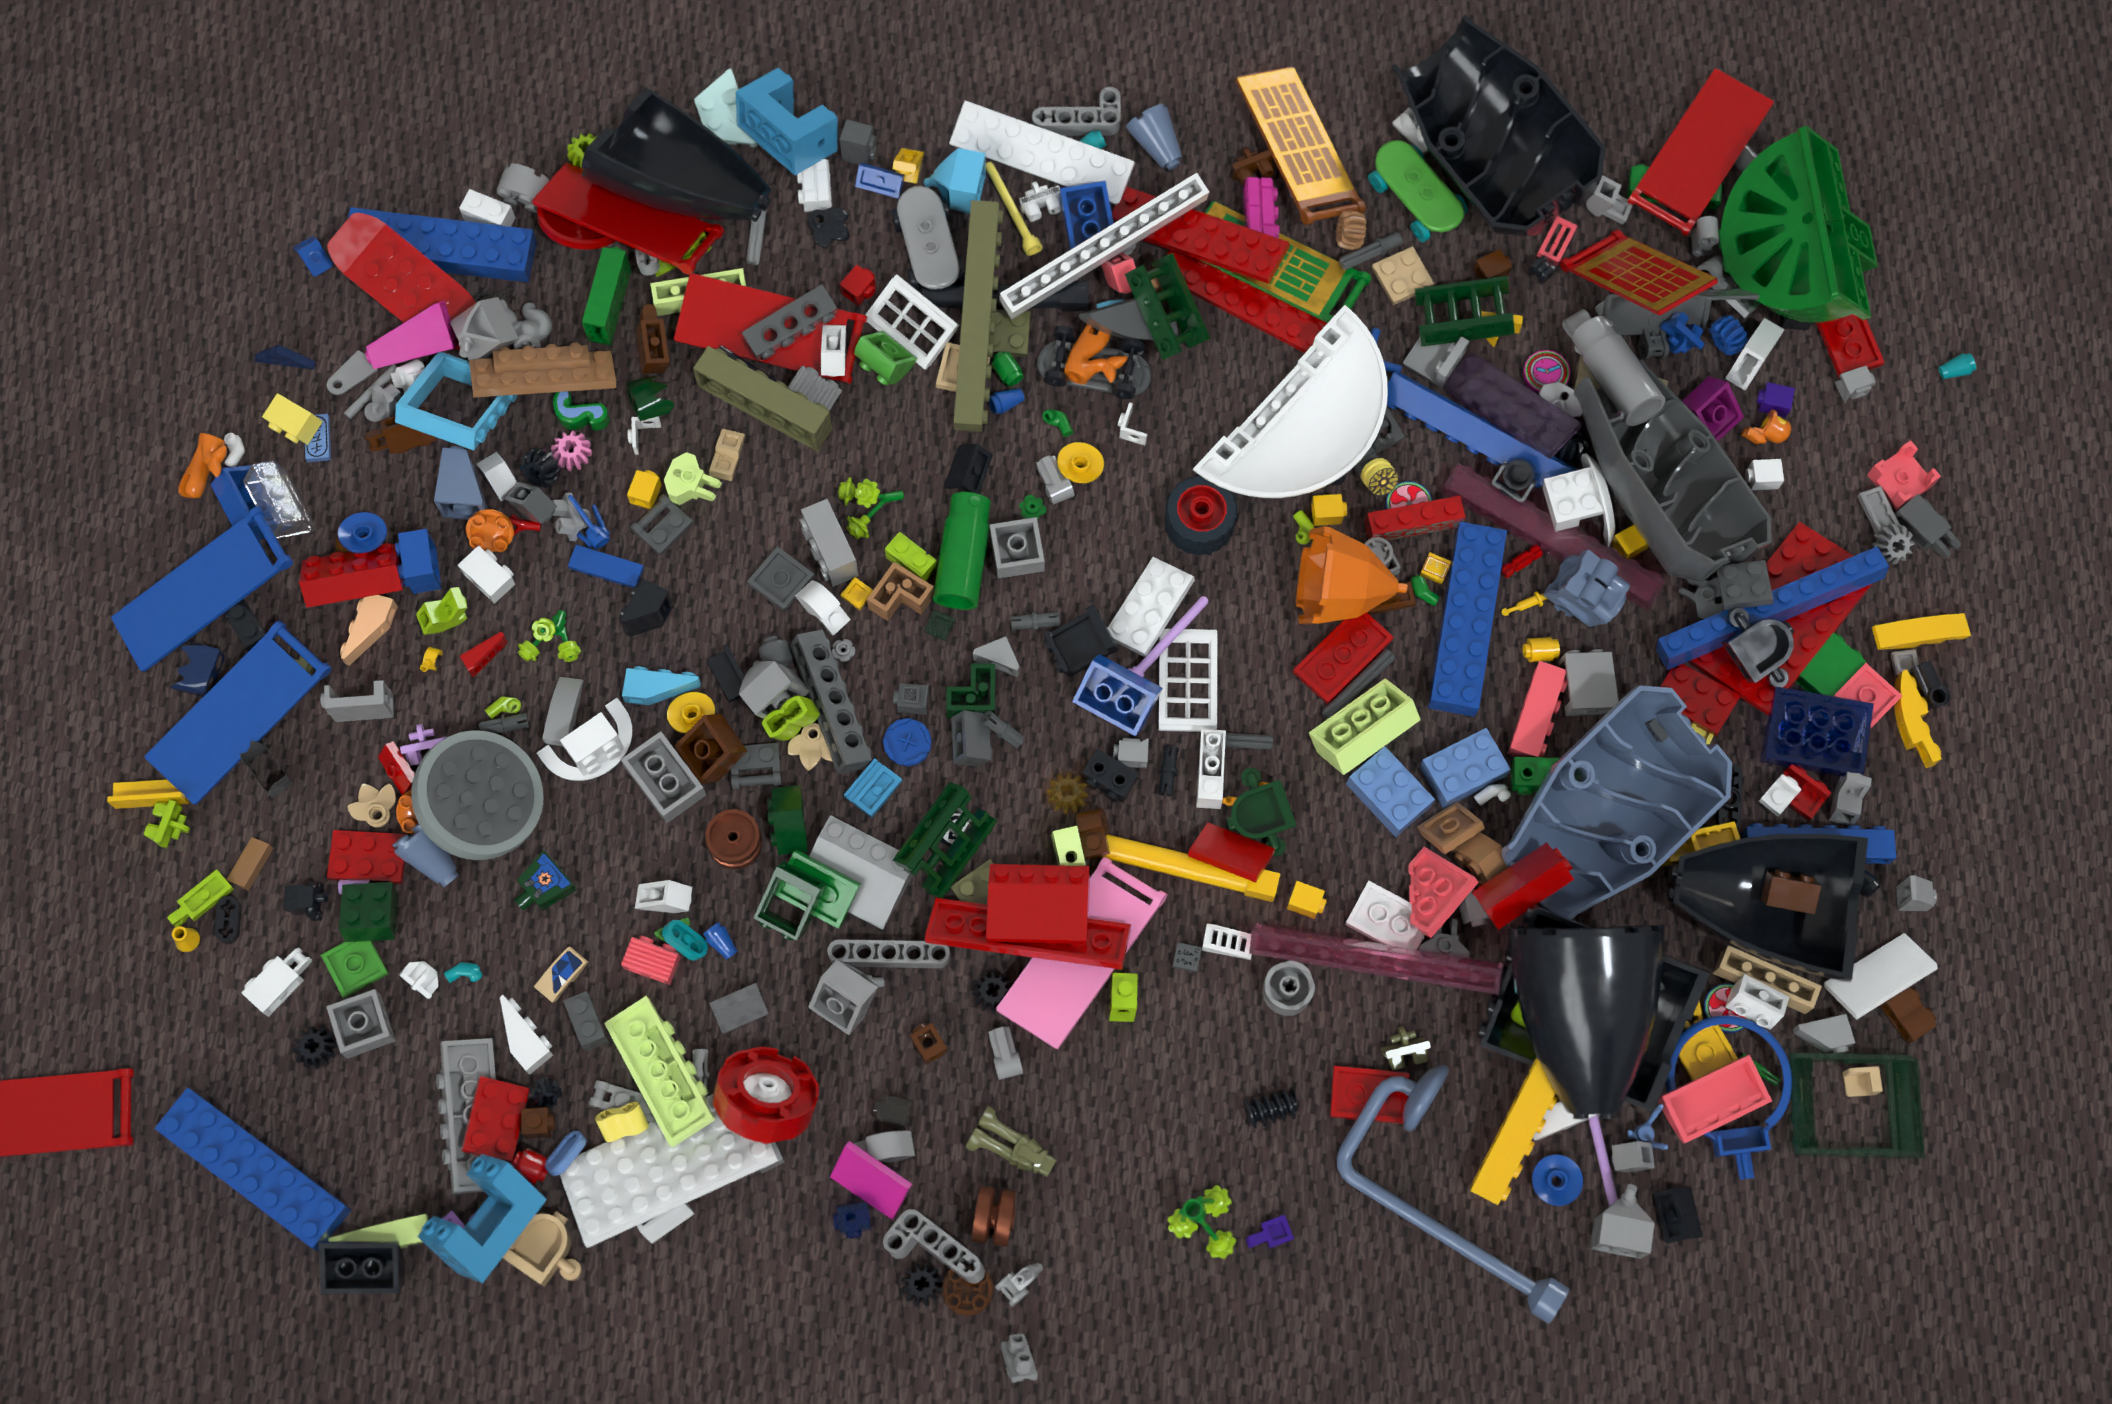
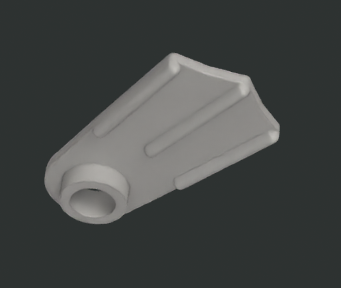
M357 351L329 378L327 388L334 395L344 394L376 373L378 369H373L372 364L368 363L366 355L361 351ZM336 383H341L342 387L336 389L334 388V385Z

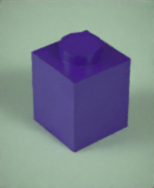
M1767 382L1763 390L1759 389L1757 394L1758 412L1768 414L1773 409L1777 411V416L1786 418L1792 408L1795 388Z

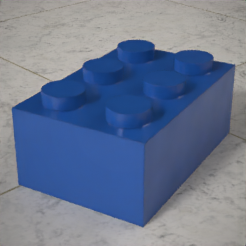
M1106 181L1060 188L1059 196L1069 250L1114 224Z
M1099 654L1092 660L1072 702L1137 736L1143 729L1163 688Z

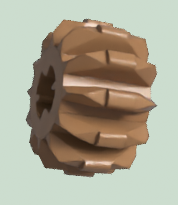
M1349 210L1343 211L1339 216L1338 223L1336 224L1338 247L1354 250L1359 249L1363 245L1367 229V221L1363 213Z

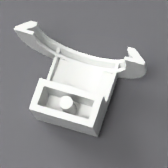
M1584 453L1581 457L1583 469L1544 479L1543 492L1555 532L1579 526L1581 519L1603 514V536L1606 546L1609 547L1615 533V520L1608 487L1597 461Z
M618 698L605 705L616 721L618 734L600 712L560 740L577 767L570 766L561 761L549 745L537 752V755L552 773L568 780H589L604 775L621 761L631 743L632 723L628 712Z

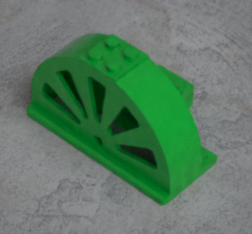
M1805 125L1798 128V132L1778 140L1761 152L1747 166L1735 183L1725 206L1721 229L1718 230L1720 237L1718 245L1724 259L1722 260V267L1726 273L1732 276L1742 290L1759 294V300L1756 301L1788 319L1809 323L1826 322L1853 314L1865 320L1871 317L1863 272L1878 267L1870 225L1850 211L1838 149Z

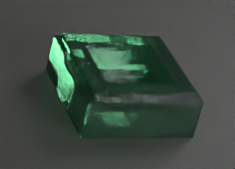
M933 610L924 628V632L946 642L956 619Z

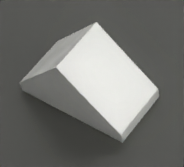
M497 452L476 464L500 501H503L518 484L507 464Z

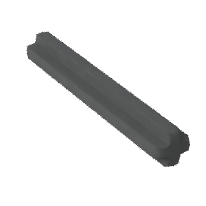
M1388 649L1381 653L1323 710V716L1328 719L1350 704L1394 661V654Z

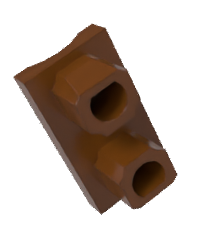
M1245 147L1241 149L1242 156L1236 158V163L1232 164L1233 173L1231 176L1234 181L1238 180L1243 187L1247 177H1254L1253 173L1259 172L1262 178L1273 176L1274 169L1270 150L1258 153L1256 150L1250 153L1249 149Z

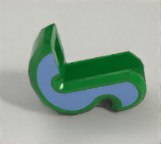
M571 391L555 393L553 399L554 410L559 423L564 428L579 430L590 423L592 430L599 431L608 426L610 417L607 408L602 403L572 405Z

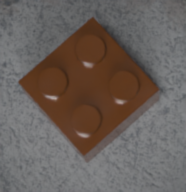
M722 714L703 715L675 745V748L700 784L718 782L748 752Z

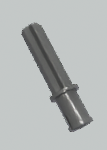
M1394 232L1382 239L1376 238L1373 243L1340 257L1339 265L1343 270H1347L1377 255L1383 256L1386 254V251L1401 246L1403 244L1402 237L1398 232Z
M1226 733L1225 748L1272 749L1273 736Z

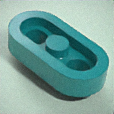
M673 920L663 927L662 934L664 940L687 959L696 961L706 955L708 947L705 939L682 921Z

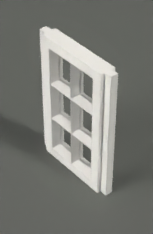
M897 274L891 279L866 313L868 317L867 322L879 332L884 331L917 358L916 363L925 370L931 366L959 327V324ZM895 290L909 300L902 311L888 300ZM885 304L899 315L892 325L878 315ZM913 304L927 315L920 326L906 315ZM902 319H905L917 329L910 340L896 329ZM931 319L945 330L938 340L924 330ZM920 333L934 343L928 354L914 344Z

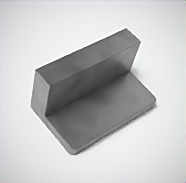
M756 983L709 1003L723 1034L768 1015Z

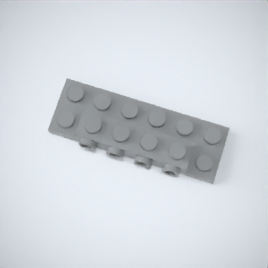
M492 1038L442 1041L440 1043L442 1069L440 1074L436 1075L437 1089H442V1099L438 1100L439 1114H444V1124L440 1125L441 1139H446V1149L442 1150V1161L444 1165L448 1164V1171L450 1170L452 1194L484 1192L466 1175L473 1161L480 1156L462 1152L461 1148L478 1078L483 1076L496 1080Z

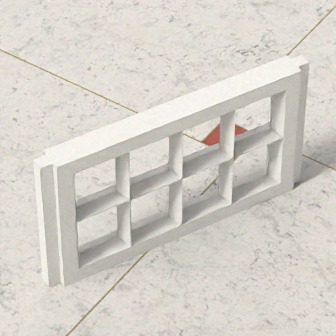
M1171 629L1163 630L1159 636V642ZM1184 629L1172 643H1186V657H1168V647L1159 656V686L1163 688L1159 695V731L1201 732V729L1217 730V630ZM1191 643H1209V658H1191ZM1168 662L1186 663V677H1168ZM1191 663H1209L1208 678H1190ZM1168 682L1186 683V696L1167 697ZM1190 683H1208V698H1190ZM1167 702L1185 703V718L1167 717ZM1190 703H1208V718H1190Z

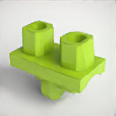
M170 799L168 803L156 802L153 808V815L162 818L159 826L149 823L146 826L144 835L160 847L167 848L171 838L178 840L181 832L188 833L190 828L184 825L186 816L180 814L183 807Z

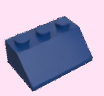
M263 464L222 468L219 477H216L211 483V487L232 526L246 517L248 512L254 507L262 508L265 513L264 518L273 533L293 523ZM256 522L251 523L250 526L258 540L264 539L265 537Z

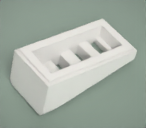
M1207 923L1202 951L1251 960L1255 935ZM1213 933L1218 934L1216 945L1211 944ZM1223 935L1227 936L1226 947L1221 946ZM1232 937L1237 938L1235 949L1230 948ZM1242 939L1247 940L1245 952L1240 951Z

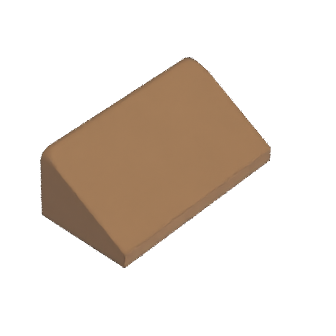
M251 837L229 874L227 881L249 891L274 848L266 842Z

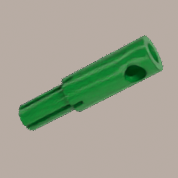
M1742 1053L1739 1058H1741V1057H1743V1056H1747V1055L1744 1054V1053ZM1752 1059L1760 1077L1777 1086L1780 1079Z

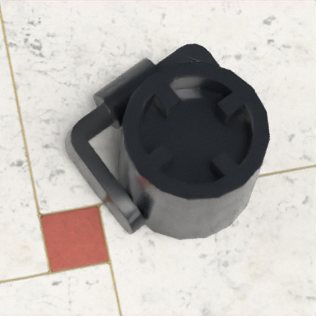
M1517 458L1509 463L1504 461L1493 478L1492 484L1509 498H1514L1518 502H1524L1537 483L1535 480L1537 469L1534 463L1526 458ZM1502 472L1505 484L1498 481V478L1500 477ZM1529 487V488L1527 489V491L1525 492L1524 496L1520 495V494L1517 493V491H1516V490H1523V489Z

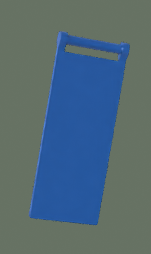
M261 507L252 508L246 517L111 617L138 668L142 672L154 666L277 573L293 565L291 557L285 554L264 518L265 513ZM256 522L278 559L274 565L252 530L251 523Z
M279 620L145 755V759L182 792L192 804L197 805L242 760L240 754L248 751L251 741L260 742L321 679L331 672L332 668L327 663H322ZM280 636L316 670L314 675L311 676L273 639Z

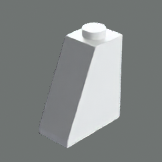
M1764 318L1725 379L1746 390L1784 329Z

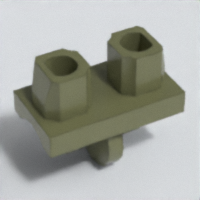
M1404 1026L1397 1027L1398 1034L1390 1036L1391 1043H1400L1381 1047L1382 1055L1387 1058L1392 1070L1404 1068L1403 1055L1411 1053L1414 1064L1428 1062L1427 1049L1431 1048L1429 1040H1425L1424 1037L1408 1041V1039L1416 1038L1414 1030L1406 1032Z

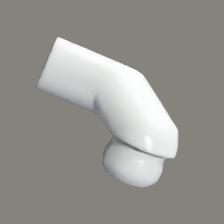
M228 433L224 437V441L229 448L230 454L224 464L228 467H236L245 452V448L238 435Z

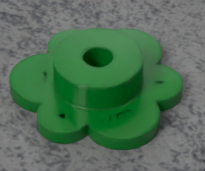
M1033 495L1026 496L1024 502L1019 504V508L1022 510V518L1037 517L1038 520L1039 515H1044L1046 507L1042 505L1043 500L1041 498L1035 499Z

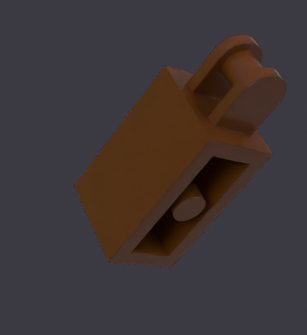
M646 304L642 309L640 322L636 329L642 374L665 373L669 365V355L664 319H657L656 308L651 304Z
M426 406L418 408L427 412ZM395 416L380 420L381 428L371 430L364 435L365 439L370 443L368 447L371 452L389 448L391 454L405 453L411 448L428 446L433 441H437L435 436L395 423Z

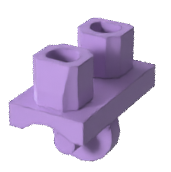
M417 724V732L409 733L410 741L419 739V742L401 746V754L405 753L409 766L420 764L423 759L421 750L428 748L430 750L437 743L444 740V738H447V736L427 740L426 737L435 735L433 728L424 730L423 724Z

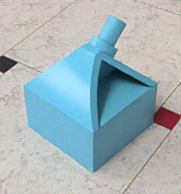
M958 148L934 170V174L924 180V184L926 187H937L942 197L946 199L950 210L970 213L971 200L980 201L986 176V155L983 152Z

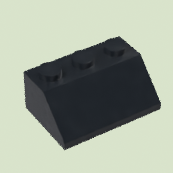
M399 1241L319 1243L321 1294L399 1293L404 1287L405 1259Z

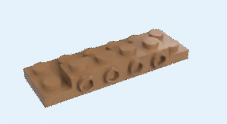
M572 343L569 346L562 347L549 344L545 348L524 346L522 349L514 350L502 347L498 351H492L493 358L469 360L473 398L616 388L611 351L588 352V346L579 343Z

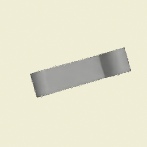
M1114 87L1104 88L1100 93L1099 107L1037 108L1032 114V125L1062 136H1085L1092 130H1099L1102 136L1115 135L1120 129V92ZM1106 100H1112L1114 102L1108 103L1106 102ZM1062 120H1067V121H1069V122H1068V123H1062L1061 121H1062ZM1085 120H1090V121H1092V122H1091V123H1085V122H1083V121H1085ZM1113 120L1114 123H1108L1106 121Z
M909 1209L903 1212L883 1239L884 1247L896 1259L906 1257L918 1243L969 1283L980 1282L985 1275V1268L977 1256L916 1210ZM918 1219V1225L915 1228L909 1229V1222ZM938 1234V1238L934 1243H927L929 1236ZM896 1240H902V1245L899 1248L892 1249V1244ZM957 1249V1254L954 1258H946L950 1250ZM964 1261L976 1269L973 1272L971 1270L968 1271L963 1265Z

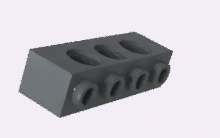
M821 284L742 332V336L756 359L763 358V360H766L775 354L774 350L780 346L786 348L796 341L794 338L800 334L806 336L816 329L814 326L820 322L826 324L836 317L834 314L837 313V307ZM809 307H814L818 311L814 317H807L804 312ZM789 319H794L798 323L794 329H787L784 324ZM769 331H774L778 335L776 340L772 342L767 341L764 336Z

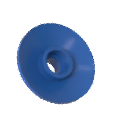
M368 512L356 513L347 517L338 529V538L341 545L355 553H367L377 549L383 544L387 536V527L382 518Z
M1550 1155L1540 1160L1535 1166L1532 1173V1185L1535 1193L1541 1200L1550 1205L1563 1206L1573 1202L1579 1196L1583 1187V1176L1578 1165L1570 1158L1563 1155ZM1553 1177L1559 1178V1186L1552 1184L1551 1180Z

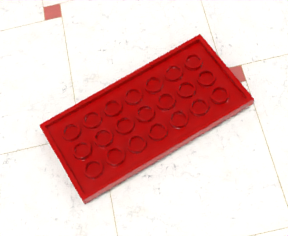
M1799 522L1766 562L1771 590L1853 557V555ZM1873 584L1785 620L1794 630L1792 634L1794 646L1789 659L1779 666V668L1786 670L1789 676L1788 683L1783 687L1778 688L1769 685L1767 675L1756 683H1748L1724 646L1690 660L1688 663L1714 681L1741 695L1740 698L1769 716L1797 681L1806 666L1829 637L1836 632Z

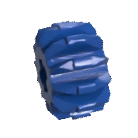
M1731 315L1718 318L1709 329L1710 338L1714 341V345L1718 347L1719 351H1723L1725 355L1739 353L1748 343L1747 332L1744 331L1739 320H1735Z

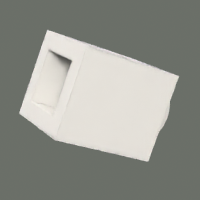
M1781 459L1753 460L1745 471V480L1747 483H1750V489H1779L1784 482Z

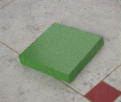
M372 941L343 942L321 954L344 999L389 974Z

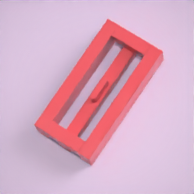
M1557 216L1537 257L1545 255L1548 258V262L1552 261L1554 262L1553 264L1558 266L1578 225ZM1558 224L1563 225L1549 253L1546 252L1545 249ZM1566 228H1569L1571 230L1556 257L1553 253Z

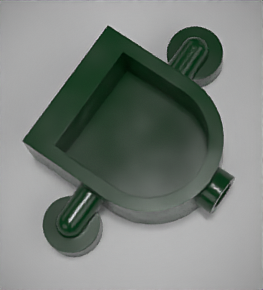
M1247 768L1243 771L1241 780L1250 790L1242 793L1235 800L1231 816L1226 817L1231 831L1237 829L1242 835L1251 839L1267 837L1266 845L1275 848L1273 856H1281L1285 852L1286 845L1281 838L1277 837V833L1297 827L1282 782L1277 780L1259 787L1261 781L1259 771L1255 768Z

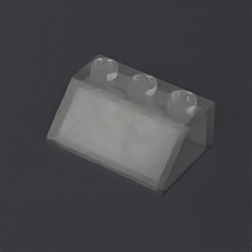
M274 461L251 465L243 482L256 507H261L265 513L264 518L276 539L315 531L317 527L287 470Z

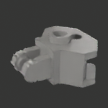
M1561 382L1543 385L1539 394L1545 408L1543 409L1544 414L1536 426L1537 430L1541 431L1545 427L1549 416L1557 419L1549 431V436H1551L1554 429L1559 428L1563 422L1565 423L1567 418L1583 416L1580 404L1574 396V389ZM1565 392L1569 394V398L1567 400H1563L1562 395Z

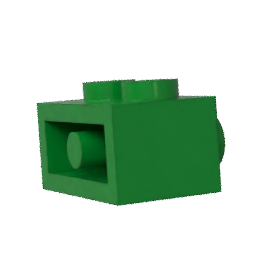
M1514 757L1511 762V791H1518L1520 795H1531L1533 792H1537L1551 766L1560 758Z

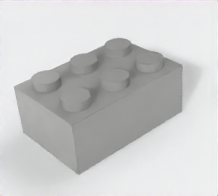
M828 499L801 509L802 518L799 519L802 526L801 530L805 540H809L812 555L815 561L819 562L820 571L825 582L829 580L832 587L859 576L856 559Z
M661 731L621 759L624 768L666 824L706 796L703 786Z

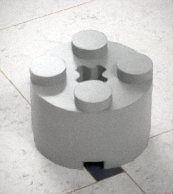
M511 163L509 167L506 164L496 191L499 196L504 198V203L516 207L518 203L524 205V209L537 213V206L532 204L533 198L550 180L543 174L540 177L534 174L535 170L515 163Z
M1296 961L1282 962L1273 966L1267 973L1262 988L1263 999L1267 1006L1275 1013L1293 1016L1302 1012L1308 1006L1314 994L1315 985L1312 975L1306 966ZM1288 984L1292 986L1290 992L1285 991V987Z

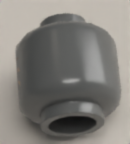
M778 636L764 639V644L758 649L761 661H775L789 668V664L793 660L788 641L778 639Z

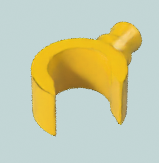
M428 647L420 666L421 671L426 672L429 669L436 671V659L438 655H443L442 650Z

